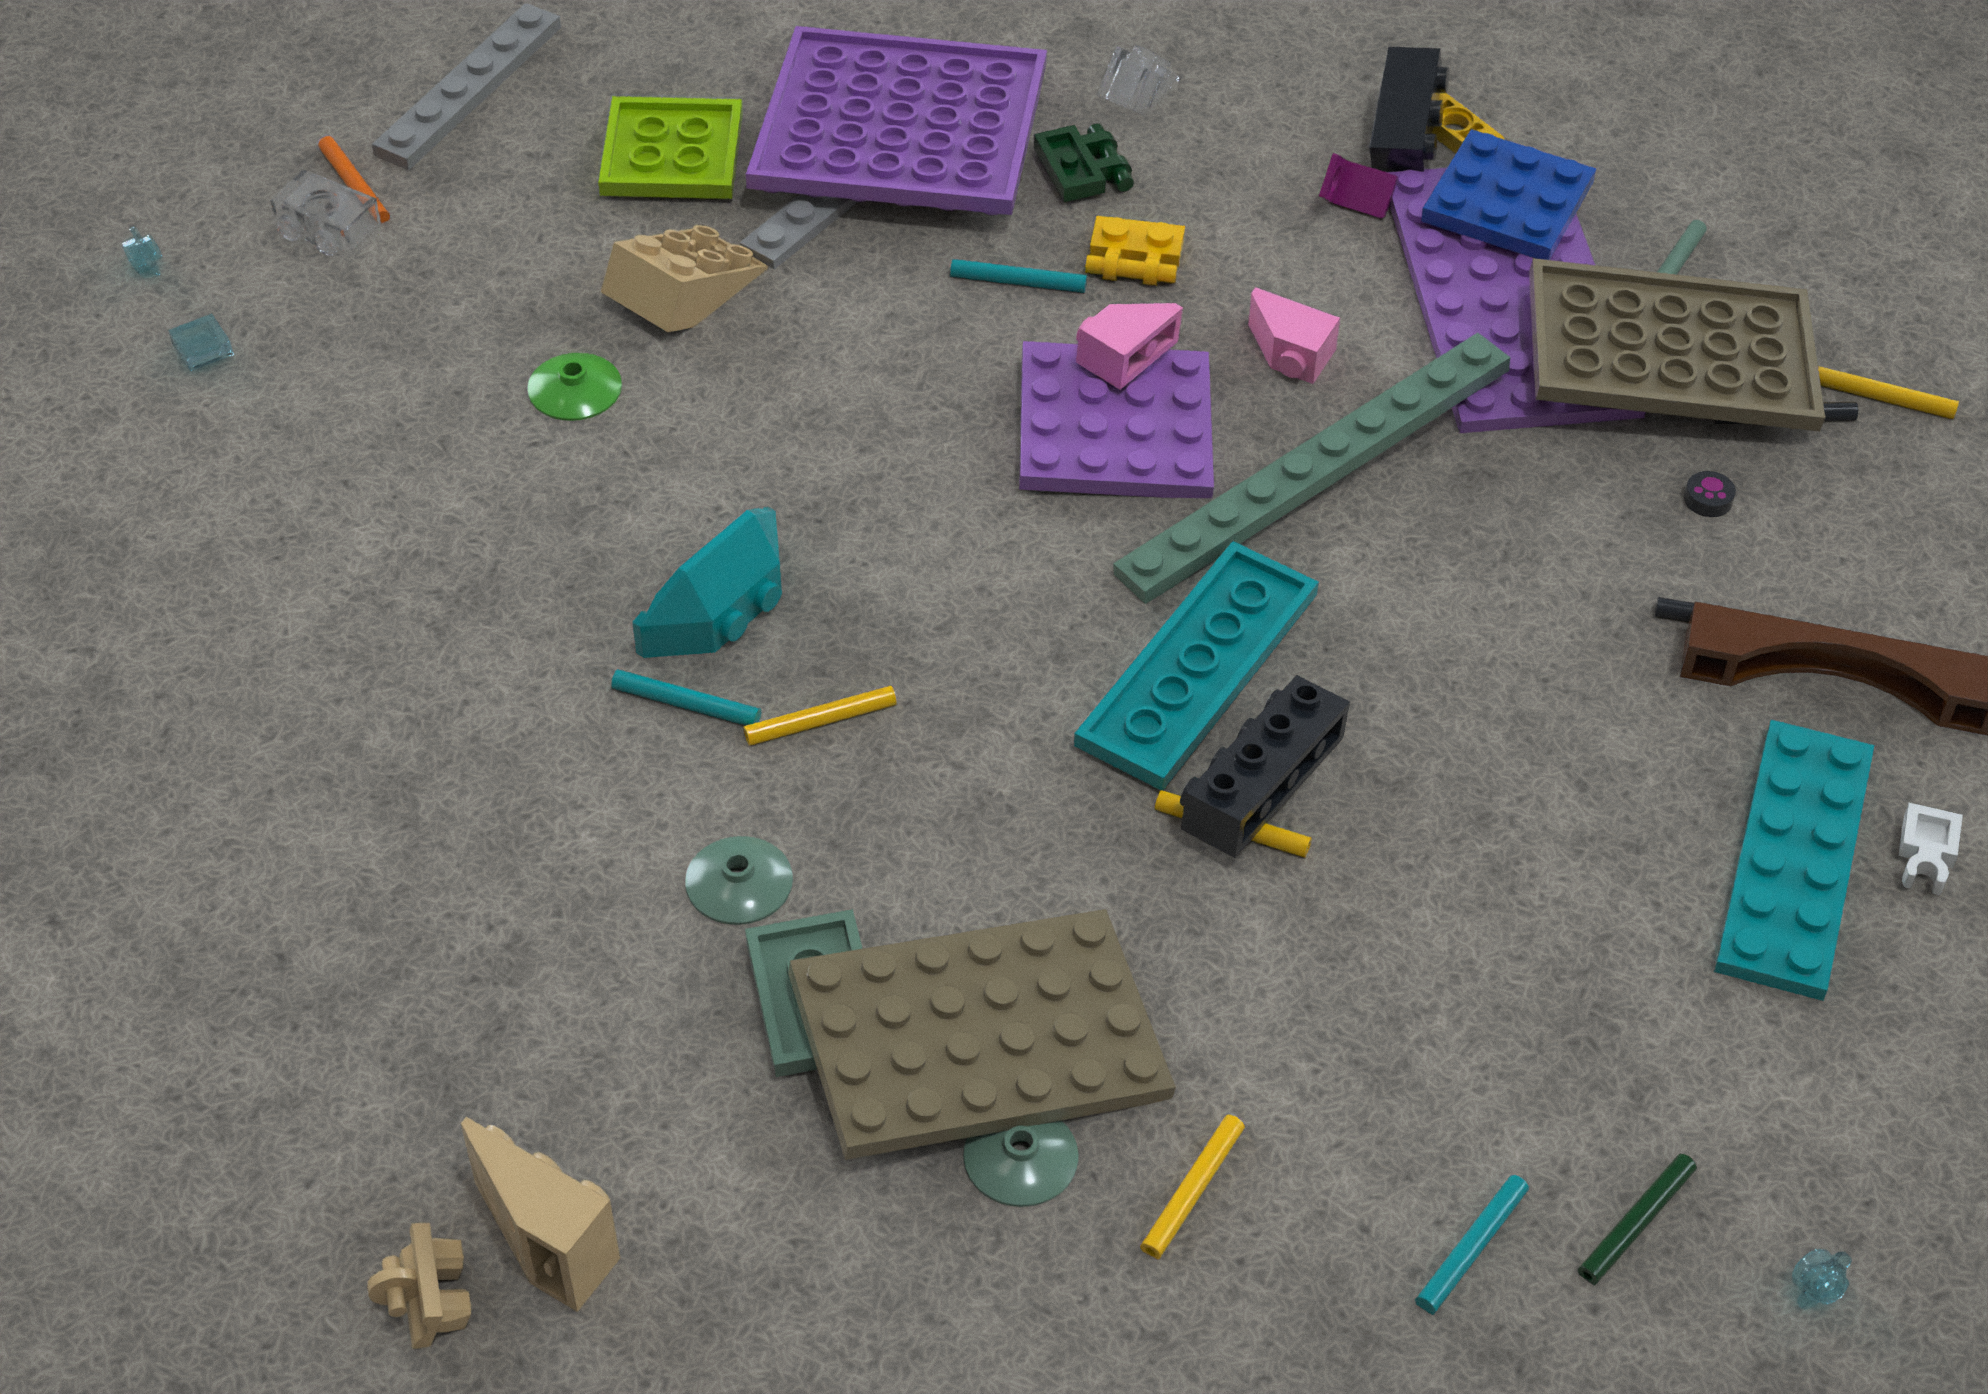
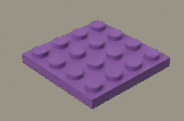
M1023 341L1019 490L1161 498H1212L1214 476L1209 352L1168 350L1119 390L1076 363L1078 344Z

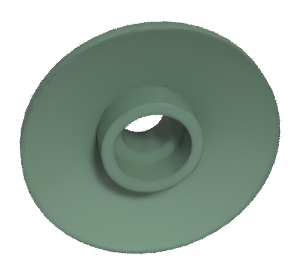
M748 836L728 837L709 844L693 858L685 878L686 892L692 905L709 919L732 925L757 922L775 913L789 897L793 884L791 865L783 852L767 841ZM735 868H744V869H745V870L742 871V872H732V871H730V870L735 869Z
M1062 1121L1032 1126H1015L1007 1131L968 1137L964 1146V1165L971 1182L986 1197L1009 1206H1034L1055 1198L1071 1183L1078 1166V1147L1072 1132ZM1015 1142H1026L1031 1147L1021 1151L1013 1148L1012 1144Z

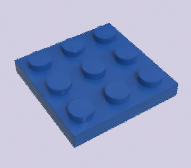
M1471 129L1425 203L1421 222L1535 259L1550 260L1594 183L1597 168L1581 164L1575 160L1542 152L1530 146L1507 141L1489 133H1482Z

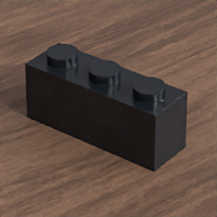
M1388 47L1369 146L1371 168L1383 172L1405 170L1424 172L1427 169L1428 161H1435L1437 134H1433L1434 127H1441L1443 120V100H1439L1440 93H1447L1449 86V67H1442L1440 48Z

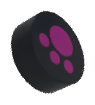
M1701 471L1689 478L1684 493V501L1687 507L1698 515L1719 517L1730 511L1736 489L1733 482L1725 475L1714 471Z

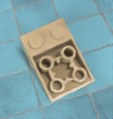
M695 225L693 229L682 231L666 230L664 234L652 236L636 235L634 239L614 242L601 293L666 332H673L695 327L766 271L768 265L752 257L753 252L748 248L730 244L719 238V232L704 225Z
M466 1117L461 1122L475 1184L529 1283L578 1312L620 1259L612 1208L608 1195L591 1181L583 1180L580 1183L564 1174L560 1167L548 1156L539 1152H535L532 1155L514 1145L512 1139L498 1127L488 1125L485 1128Z

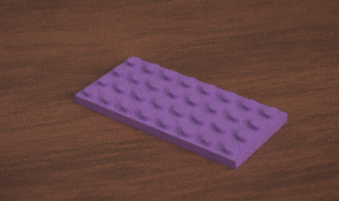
M1447 168L1425 169L1424 172L1415 170L1387 172L1398 177L1389 206L1436 358L1476 333L1481 334L1511 357L1510 369L1507 373L1452 407L1459 433L1644 418L1645 412L1536 400L1529 270L1533 258L1421 222L1423 207ZM1575 214L1550 260L1595 265L1577 214Z

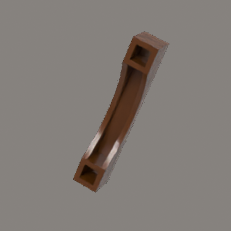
M1694 602L1686 631L1680 677L1731 687L1753 678L1779 673H1815L1839 676L1868 684L1897 697L1917 709L1937 726L1988 736V656L1720 605Z

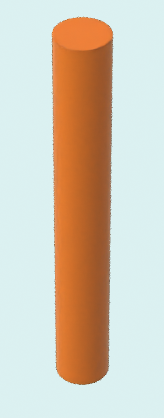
M331 136L323 137L319 141V149L374 224L378 225L389 221V212L334 138Z

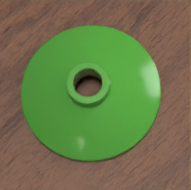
M568 353L553 357L535 369L528 381V396L533 406L549 417L567 421L583 420L597 416L609 409L621 393L622 381L617 368L608 360L589 353Z

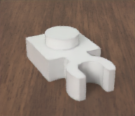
M1908 804L1903 819L1898 855L1910 858L1902 876L1904 887L1911 888L1917 874H1924L1933 881L1932 894L1939 895L1942 892L1949 875L1948 868H1953L1958 856L1963 815L1918 804Z

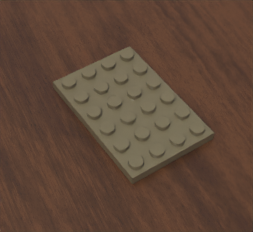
M1532 259L1529 270L1536 400L1820 432L1825 420V412L1807 289Z
M1106 909L790 960L788 975L845 1160L1007 1131L1015 1126L1039 1125L1143 1106L1173 1098L1176 1086Z

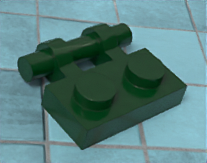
M1095 123L1091 125L1085 135H1080L1075 125L1034 134V149L1063 202L1105 193L1106 180L1110 183H1115L1122 192L1128 191L1134 186V180L1131 176L1132 168L1128 160L1118 154L1117 141L1111 132L1105 131L1101 124Z

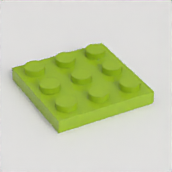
M612 96L598 180L600 196L733 199L743 116L742 99Z

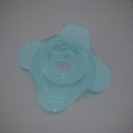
M135 226L130 227L133 237L123 241L122 246L132 266L140 275L152 269L156 276L161 275L156 261L162 259L163 256L157 243L150 234L142 237Z
M1816 1249L1801 1258L1792 1273L1793 1283L1802 1291L1797 1299L1798 1305L1802 1309L1807 1310L1816 1306L1818 1302L1831 1304L1841 1298L1850 1284L1846 1278V1272L1852 1262L1851 1257L1844 1251L1832 1255L1826 1249Z

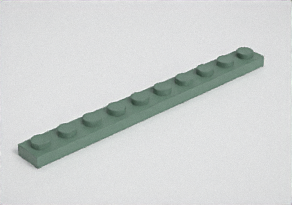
M1474 334L1113 563L1114 575L1145 604L1219 558L1232 541L1241 544L1507 373L1510 369L1511 357L1481 334Z

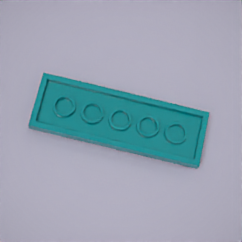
M1232 541L1074 733V746L1159 790H1164L1317 596L1319 581Z
M1771 719L1766 734L1714 972L1824 1001L1832 971L1875 745Z

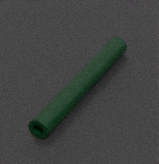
M1683 1153L1676 1156L1578 1268V1274L1592 1285H1596L1697 1170V1165L1691 1157Z

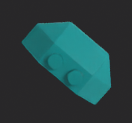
M770 507L746 510L674 572L654 596L648 611H641L632 622L635 648L638 655L643 658L715 653L728 641L739 639L745 632L748 623L762 611L768 612L777 605L782 595L775 510Z

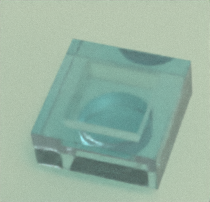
M213 314L168 330L174 348L189 371L234 355L229 338Z

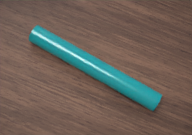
M952 259L950 276L956 278L1085 293L1087 286V275L959 259Z
M617 669L612 677V689L746 726L757 723L761 718V708Z
M1517 1175L1509 1176L1416 1297L1415 1303L1417 1306L1431 1315L1436 1313L1528 1192L1529 1186L1524 1179Z

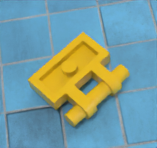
M1096 215L1090 243V255H1087L1085 273L1103 275L1104 280L1117 281V277L1142 279L1143 284L1157 286L1158 281L1176 283L1177 269L1184 242L1185 226Z

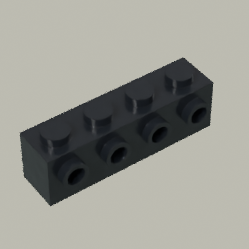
M1298 675L1282 691L1276 689L1270 695L1264 710L1256 719L1249 718L1245 721L1237 735V739L1228 748L1221 747L1216 752L1205 773L1200 778H1191L1186 784L1180 797V805L1184 806L1181 830L1235 858L1343 739L1350 701Z

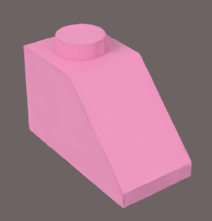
M1255 287L1251 293L1248 325L1270 368L1281 372L1287 377L1298 378L1314 384L1336 350L1340 318Z
M1176 303L1109 304L1094 317L1086 318L1080 325L1076 335L1078 341L1076 363L1119 390L1122 389L1178 342L1183 307Z

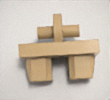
M412 1223L410 1227L411 1244L401 1250L400 1258L397 1256L384 1258L382 1260L383 1270L371 1276L367 1282L368 1295L371 1301L380 1305H388L390 1316L400 1317L407 1312L412 1349L431 1346L437 1332L465 1329L471 1316L470 1297L466 1289L439 1290L438 1280L459 1279L464 1259L461 1240L432 1238L430 1223Z

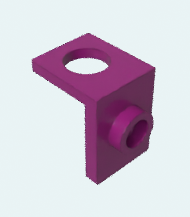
M1333 153L1319 197L1327 202L1384 219L1398 177L1348 161L1342 156Z

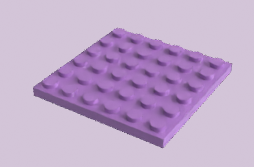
M795 26L746 172V188L763 190L768 193L786 192L806 194L811 197L846 198L857 202L876 201L895 203L899 206L936 207L947 211L956 209L983 212L988 215H1012L1047 65V50Z

